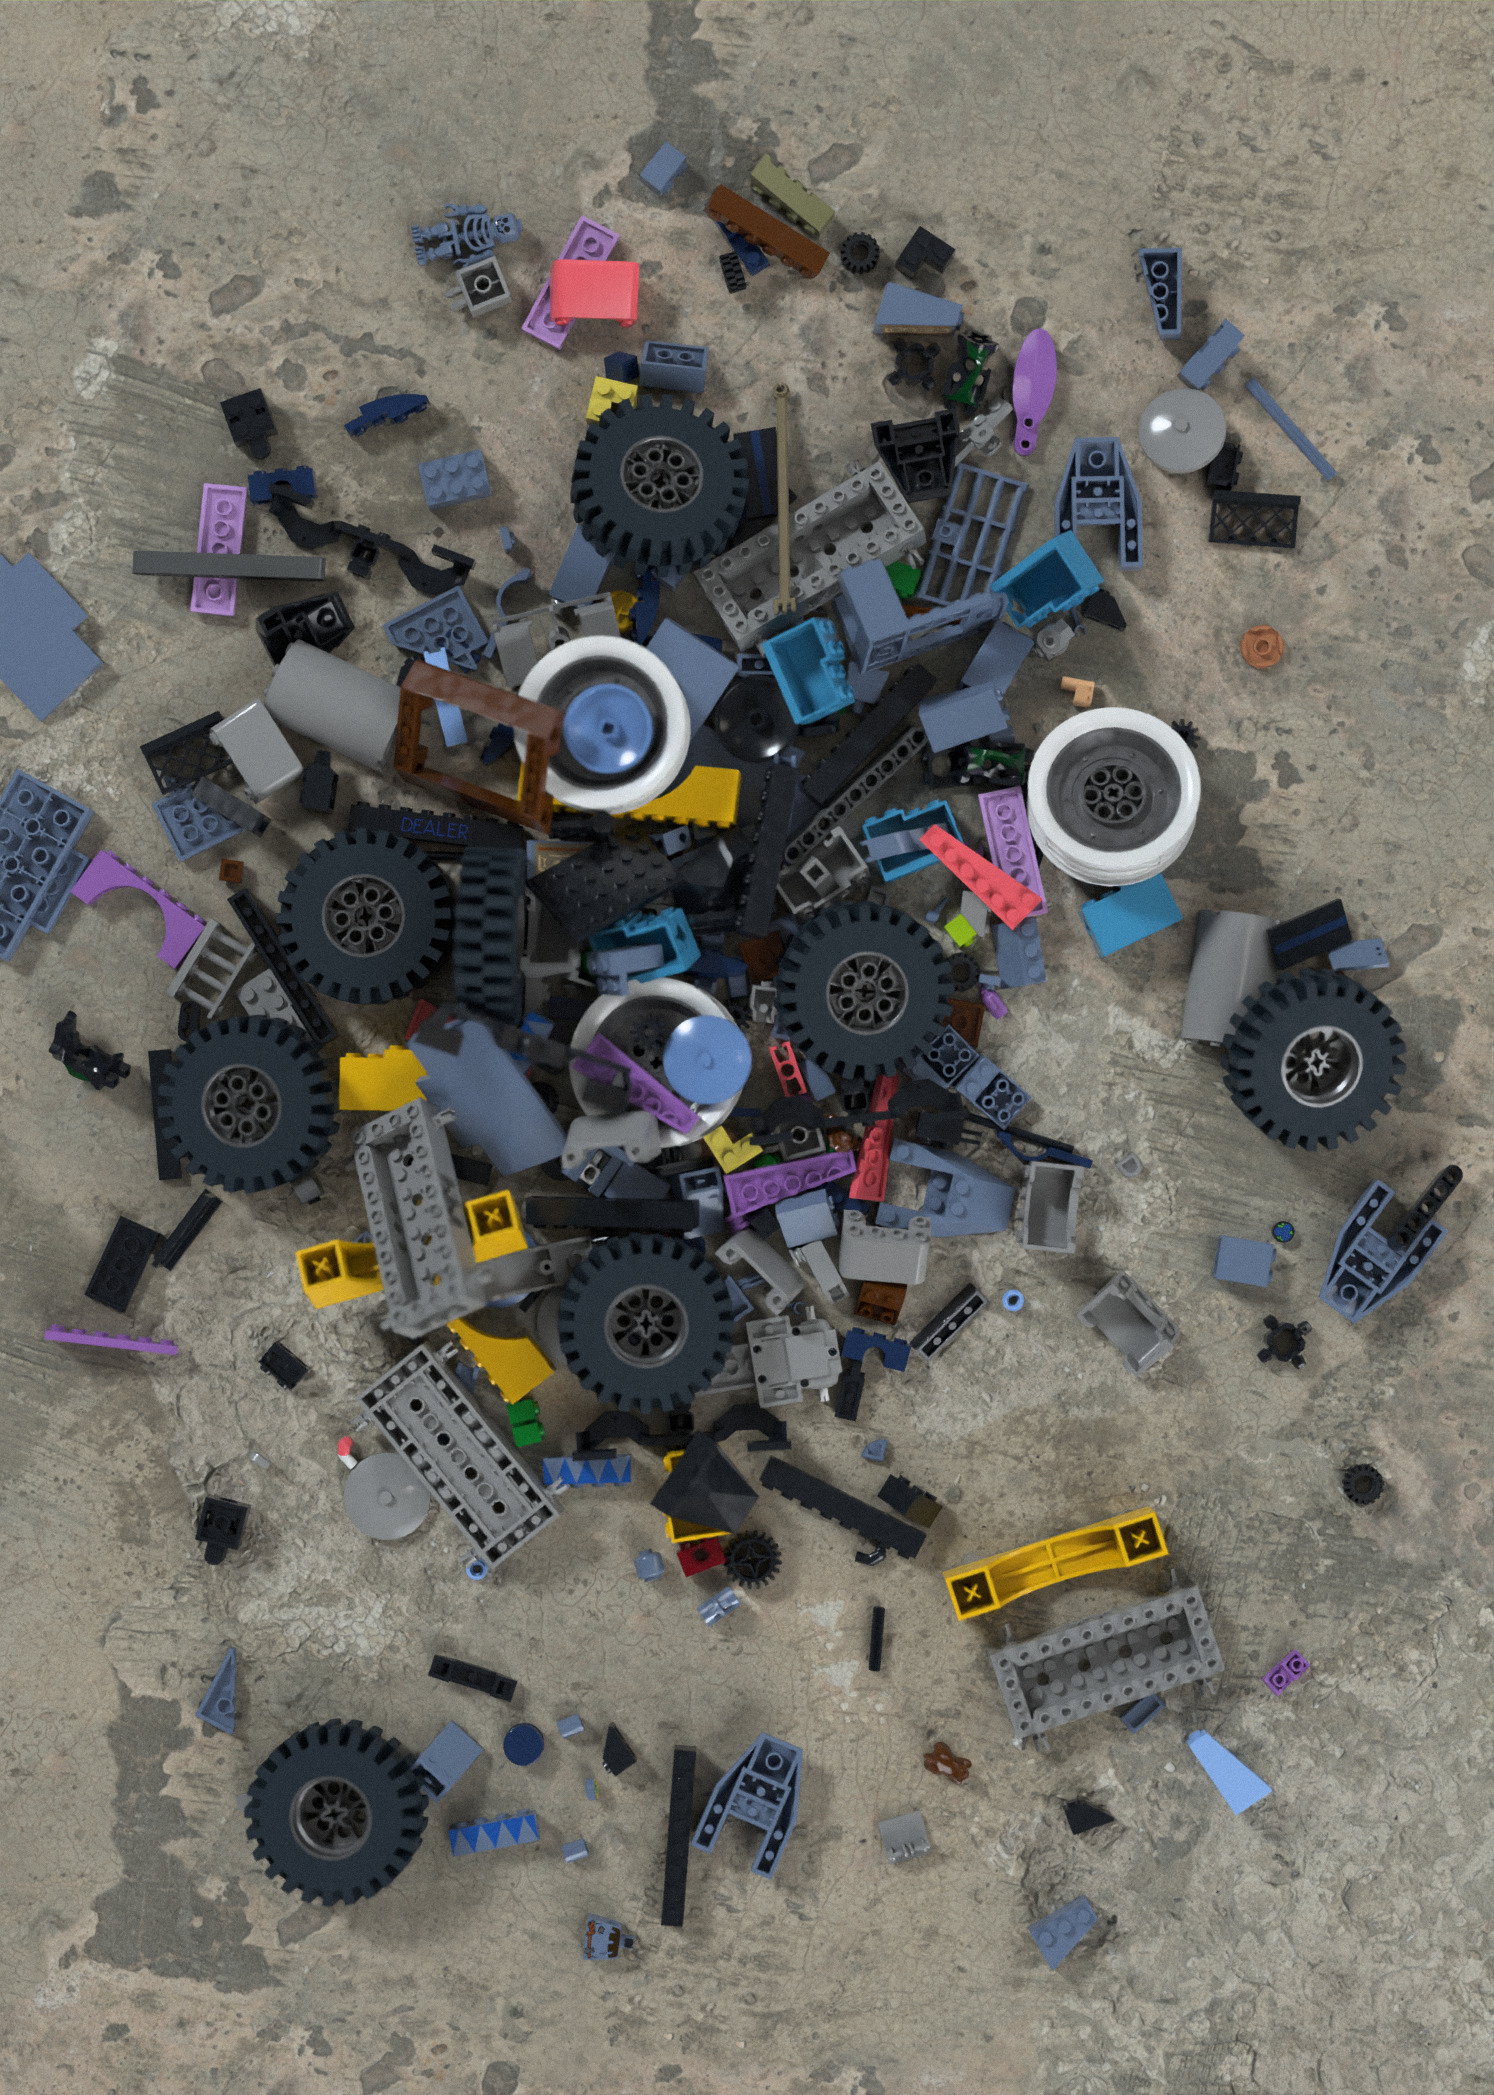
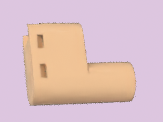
M1063 676L1060 689L1075 691L1073 705L1085 708L1091 706L1095 682Z

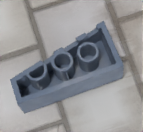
M1182 248L1138 249L1159 340H1181Z

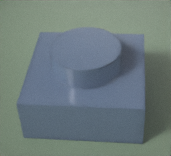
M508 527L499 528L505 553L513 552V545H516L514 532H510Z
M980 974L977 983L982 984L981 988L994 990L995 987L1000 986L1002 977Z

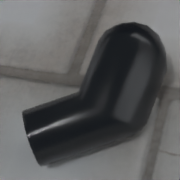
M877 1546L875 1551L870 1554L857 1551L854 1561L874 1566L885 1560L886 1549L882 1546Z

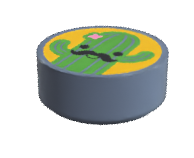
M596 1778L587 1779L585 1781V1789L588 1800H598L599 1790Z

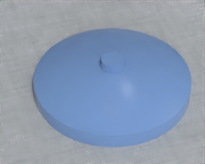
M600 684L585 690L572 702L565 717L564 735L571 754L580 764L600 773H618L631 768L643 758L652 740L653 722L647 705L635 692L616 684Z
M705 1015L694 1017L679 1025L669 1037L664 1050V1070L672 1087L684 1098L701 1104L723 1102L737 1094L746 1083L752 1066L751 1048L746 1036L732 1022L717 1016Z

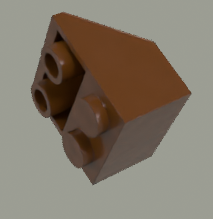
M863 1280L854 1314L896 1326L908 1284Z

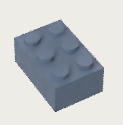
M481 449L418 464L427 506L430 511L493 496Z

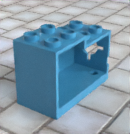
M1070 530L1050 539L993 582L990 587L994 593H1005L1007 595L1009 603L1006 611L1019 629L1025 625L1029 628L1036 623H1040L1048 617L1047 614L1050 612L1055 613L1060 610L1066 612L1070 608L1078 606L1084 601L1085 597L1097 592L1100 589L1098 585L1105 580ZM1013 600L1021 605L1024 615L1020 614L1017 610L1013 612L1011 609L1014 607Z
M812 618L761 644L795 724H811L855 702L853 697L855 696L854 690L845 679L846 672L844 667L839 664V661L845 659V648L842 642L837 639L835 634L836 627L829 618Z
M940 799L928 803L926 809L921 810L918 807L909 811L907 817L903 809L898 811L897 808L890 809L884 812L885 814L882 818L877 819L874 816L865 820L864 825L861 827L864 839L868 840L899 831L913 830L946 822L949 834L964 844L960 832L958 833L956 823L947 801L941 802ZM929 849L898 854L874 861L884 885L941 862Z
M1161 872L1142 882L1124 886H1113V890L1100 896V901L1096 902L1094 898L1082 904V909L1078 911V915L1093 941L1092 944L1099 958L1183 919Z
M673 907L667 908L658 915L650 913L643 916L641 911L632 912L588 937L593 951L635 943L662 944L664 966L627 973L628 981L636 979L639 983L686 971L701 956L682 908L675 910Z

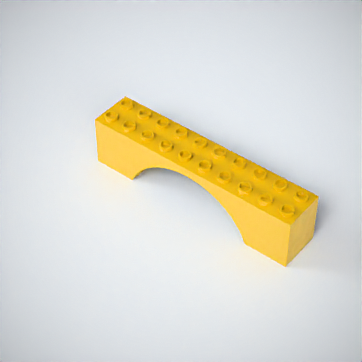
M522 760L520 768L517 801L521 800L522 781L524 772V764ZM695 766L686 780L670 793L654 799L637 809L625 813L610 814L612 818L624 819V815L630 816L632 820L645 821L646 818H651L657 823H667V820H673L678 825H688V822H695L697 826L707 828L710 827V824H716L719 829L727 830L731 826L737 825L742 774L739 770ZM556 798L553 800L552 812L559 813L560 809H565L570 814H581L582 812L561 803Z
M509 1190L465 1203L463 1208L476 1263L528 1248L519 1210ZM431 1235L427 1237L426 1245H429L430 1241H432ZM337 1239L295 1252L304 1293L316 1309L384 1290L374 1243H352Z
M423 1198L417 1201V1206L421 1204ZM440 1275L435 1279L436 1286L440 1283ZM462 1316L446 1323L453 1333L457 1332L462 1338L459 1340L461 1345L467 1351L470 1349L473 1352L475 1363L480 1368L484 1367L486 1369L488 1380L493 1385L497 1384L500 1387L501 1392L499 1393L507 1403L510 1401L514 1404L557 1370L531 1335L514 1338L492 1335L476 1328Z
M1147 1506L944 1571L942 1574L957 1619L961 1621L1001 1608L1008 1602L1042 1587L1092 1572L1129 1567L1167 1555L1168 1551L1156 1513Z

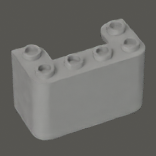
M840 826L830 831L832 837L828 841L826 839L822 840L823 845L807 854L799 862L793 863L788 867L786 864L782 866L783 870L779 873L776 893L797 924H801L807 918L814 920V917L819 914L818 911L826 907L832 908V905L836 902L848 899L851 895L850 893L856 889L861 890L869 884L870 874L868 866ZM810 855L816 857L840 886L823 899L815 893L795 870Z
M1029 1161L1028 1165H1024L1023 1178H1026V1186H1022L1020 1199L1024 1200L1023 1208H1019L1018 1221H1022L1021 1230L1017 1229L1016 1242L1019 1243L1021 1248L1075 1254L1076 1243H1074L1073 1236H1076L1075 1226L1079 1189L1081 1188V1184H1078V1182H1081V1178H1083L1084 1167Z
M844 1210L839 1250V1274L848 1279L913 1285L923 1283L926 1276L931 1240V1217H914L909 1221V1230L865 1226V1216L863 1213L857 1210Z

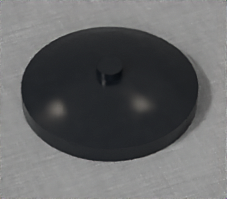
M751 675L734 681L725 689L715 707L714 726L719 741L730 754L747 762L760 763L774 760V753L779 754L780 757L793 745L799 733L800 724H795L777 680L768 676Z

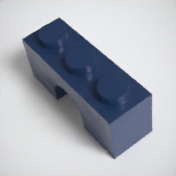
M306 465L297 466L296 470L288 471L287 468H278L272 473L255 471L253 475H248L250 500L253 505L273 502L274 495L268 490L271 483L279 486L287 484L292 486L295 492L311 498H318L315 472L313 468H309Z
M853 1327L852 1330L847 1329L841 1356L863 1361L864 1353L867 1349L879 1347L885 1355L883 1367L905 1372L911 1346L907 1345V1340L895 1338L894 1341L887 1340L884 1334L874 1332L872 1336L864 1334L865 1330Z

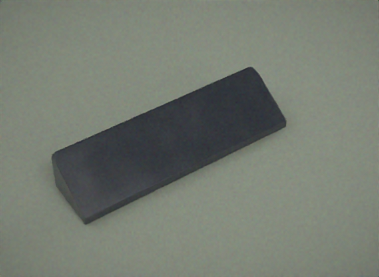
M969 1283L909 1344L928 1362L989 1301L973 1284Z

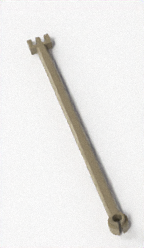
M779 383L773 387L777 411L780 599H774V615H779V607H782L783 615H788V606H791L792 614H797L796 598H790L787 400L791 394L788 385L785 383H781L784 389L783 392H777L781 389Z

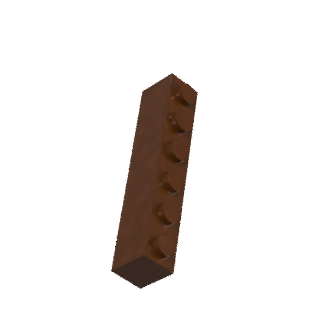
M719 184L714 189L703 209L711 220L722 222L729 231L733 233L738 232L744 236L748 243L757 244L762 247L763 252L770 256L778 257L781 259L782 264L787 267H794L801 276L807 279H813L819 275L830 254L824 248L722 184Z

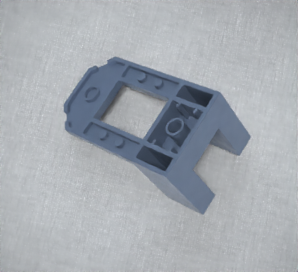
M874 559L863 562L860 566H849L840 572L838 582L843 593L833 599L832 608L862 675L874 669L885 667L981 633L987 629L985 624L991 620L996 622L1003 618L1009 600L1005 593H976L967 600H956L947 607H936L927 614H916L907 620L882 560L874 561ZM962 618L959 625L945 626L939 632L925 633L916 640L908 639V636Z

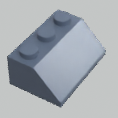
M645 340L639 385L648 388L658 387L667 388L668 390L704 393L709 347Z
M1036 917L1023 919L1014 930L1006 923L992 925L999 976L1002 977L1001 989L1047 982Z

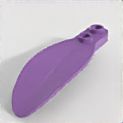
M1034 329L1026 337L1014 370L1012 394L1017 424L1013 447L1020 456H1028L1035 450L1039 422L1049 408L1055 389L1057 376L1056 352L1051 336L1043 329ZM1030 419L1032 426L1027 427L1024 421ZM1027 441L1029 443V447L1023 448L1021 446V442Z

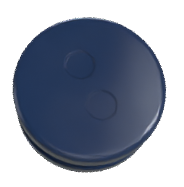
M530 1723L514 1725L509 1729L504 1738V1753L512 1763L519 1766H528L535 1763L540 1758L544 1749L542 1732Z

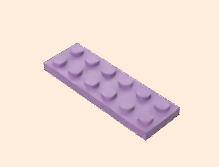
M581 215L558 260L608 261L620 235ZM550 275L521 330L560 350L577 318L569 321L568 325H556V322H550Z
M204 483L197 553L241 554L248 495L247 487ZM194 577L190 611L192 613L235 617L239 579Z
M1021 786L977 795L992 864L1043 899L1025 918L1048 913Z

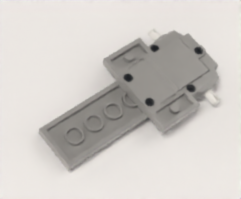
M809 1306L805 1307L807 1320H803L795 1326L790 1325L789 1315L747 1321L749 1343L733 1345L731 1353L727 1354L724 1359L725 1367L721 1374L716 1373L712 1378V1385L705 1392L700 1389L694 1394V1397L757 1386L760 1408L803 1401L801 1389L805 1388L819 1389L820 1401H825L824 1396L826 1401H829L828 1388L837 1383L838 1375L842 1372L835 1328L831 1329L827 1320L815 1317L814 1306H810L811 1311H809Z

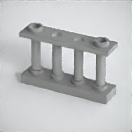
M210 918L166 993L175 998L178 995L188 997L208 1009L210 1012L207 1018L214 1020L215 1017L219 1018L225 1009L223 1006L224 1002L248 962L254 961L258 951L254 943L246 947L222 933L219 928L221 923ZM212 939H217L244 955L238 966L210 951L208 946ZM207 958L232 973L227 984H223L200 970L199 966H197L199 960ZM195 976L220 991L221 994L217 1001L213 1003L189 989L186 984L189 977Z

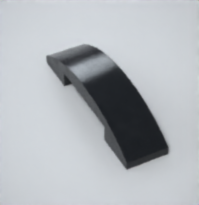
M436 1654L428 1673L430 1677L470 1687L511 1702L518 1682L513 1678L481 1666Z

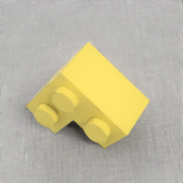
M596 376L586 415L587 424L593 422L599 425L601 413L608 408L611 411L613 408L618 409L619 402L629 399L635 409L639 393L638 386Z
M722 1126L703 1137L726 1174L763 1151L760 1145H750L749 1137H753L752 1132L734 1144Z

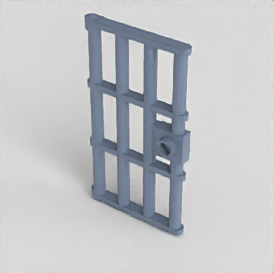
M960 462L956 466L953 475L951 495L947 496L945 504L941 507L943 511L941 517L937 519L931 538L933 543L931 549H928L927 553L929 556L918 591L914 593V597L944 607L949 606L950 602H947L946 599L957 564L970 567L961 594V601L970 598L978 570L990 574L985 593L994 592L990 585L998 577H1001L1002 572L1000 570L1011 535L1015 532L1016 518L1029 484ZM965 470L975 473L976 477L966 509L962 511L953 508V504ZM984 477L996 480V485L986 517L984 518L973 514ZM1008 484L1017 487L1007 522L1002 524L993 520L1004 485ZM951 513L963 517L961 525L948 521ZM974 520L983 523V527L972 562L959 557L970 522ZM993 526L1004 531L993 567L989 568L980 565L991 527ZM941 543L954 547L951 555L939 552ZM939 557L948 560L949 564L939 596L935 598L926 595V591L936 559Z

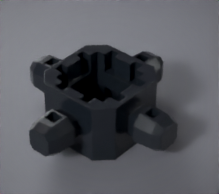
M899 337L893 342V348L897 353L899 352L895 360L894 368L896 371L894 370L887 380L892 386L900 384L902 379L910 386H916L922 382L921 386L926 391H931L936 387L933 377H929L934 366L932 357L935 358L940 353L941 348L937 343L928 345L926 349L920 343H912L907 347L906 341ZM916 352L927 364V368L912 377L902 366V360Z
M1269 1314L1263 1319L1266 1328L1270 1329L1264 1334L1263 1339L1267 1348L1261 1349L1257 1357L1262 1363L1271 1360L1272 1356L1276 1360L1288 1362L1291 1359V1364L1295 1368L1301 1369L1306 1365L1303 1356L1299 1355L1305 1349L1306 1344L1302 1335L1306 1336L1312 1330L1311 1325L1308 1321H1302L1297 1324V1327L1287 1322L1277 1324L1279 1321ZM1289 1329L1296 1339L1297 1345L1286 1354L1281 1355L1271 1339L1282 1330Z

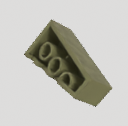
M765 154L750 174L751 190L757 196L767 198L769 204L776 210L781 209L787 213L786 217L794 223L798 221L804 226L803 229L812 236L815 234L820 237L833 220L835 211L814 193L807 194L806 187L799 180L792 181L786 173L787 170L781 165L775 167L770 163L772 158Z

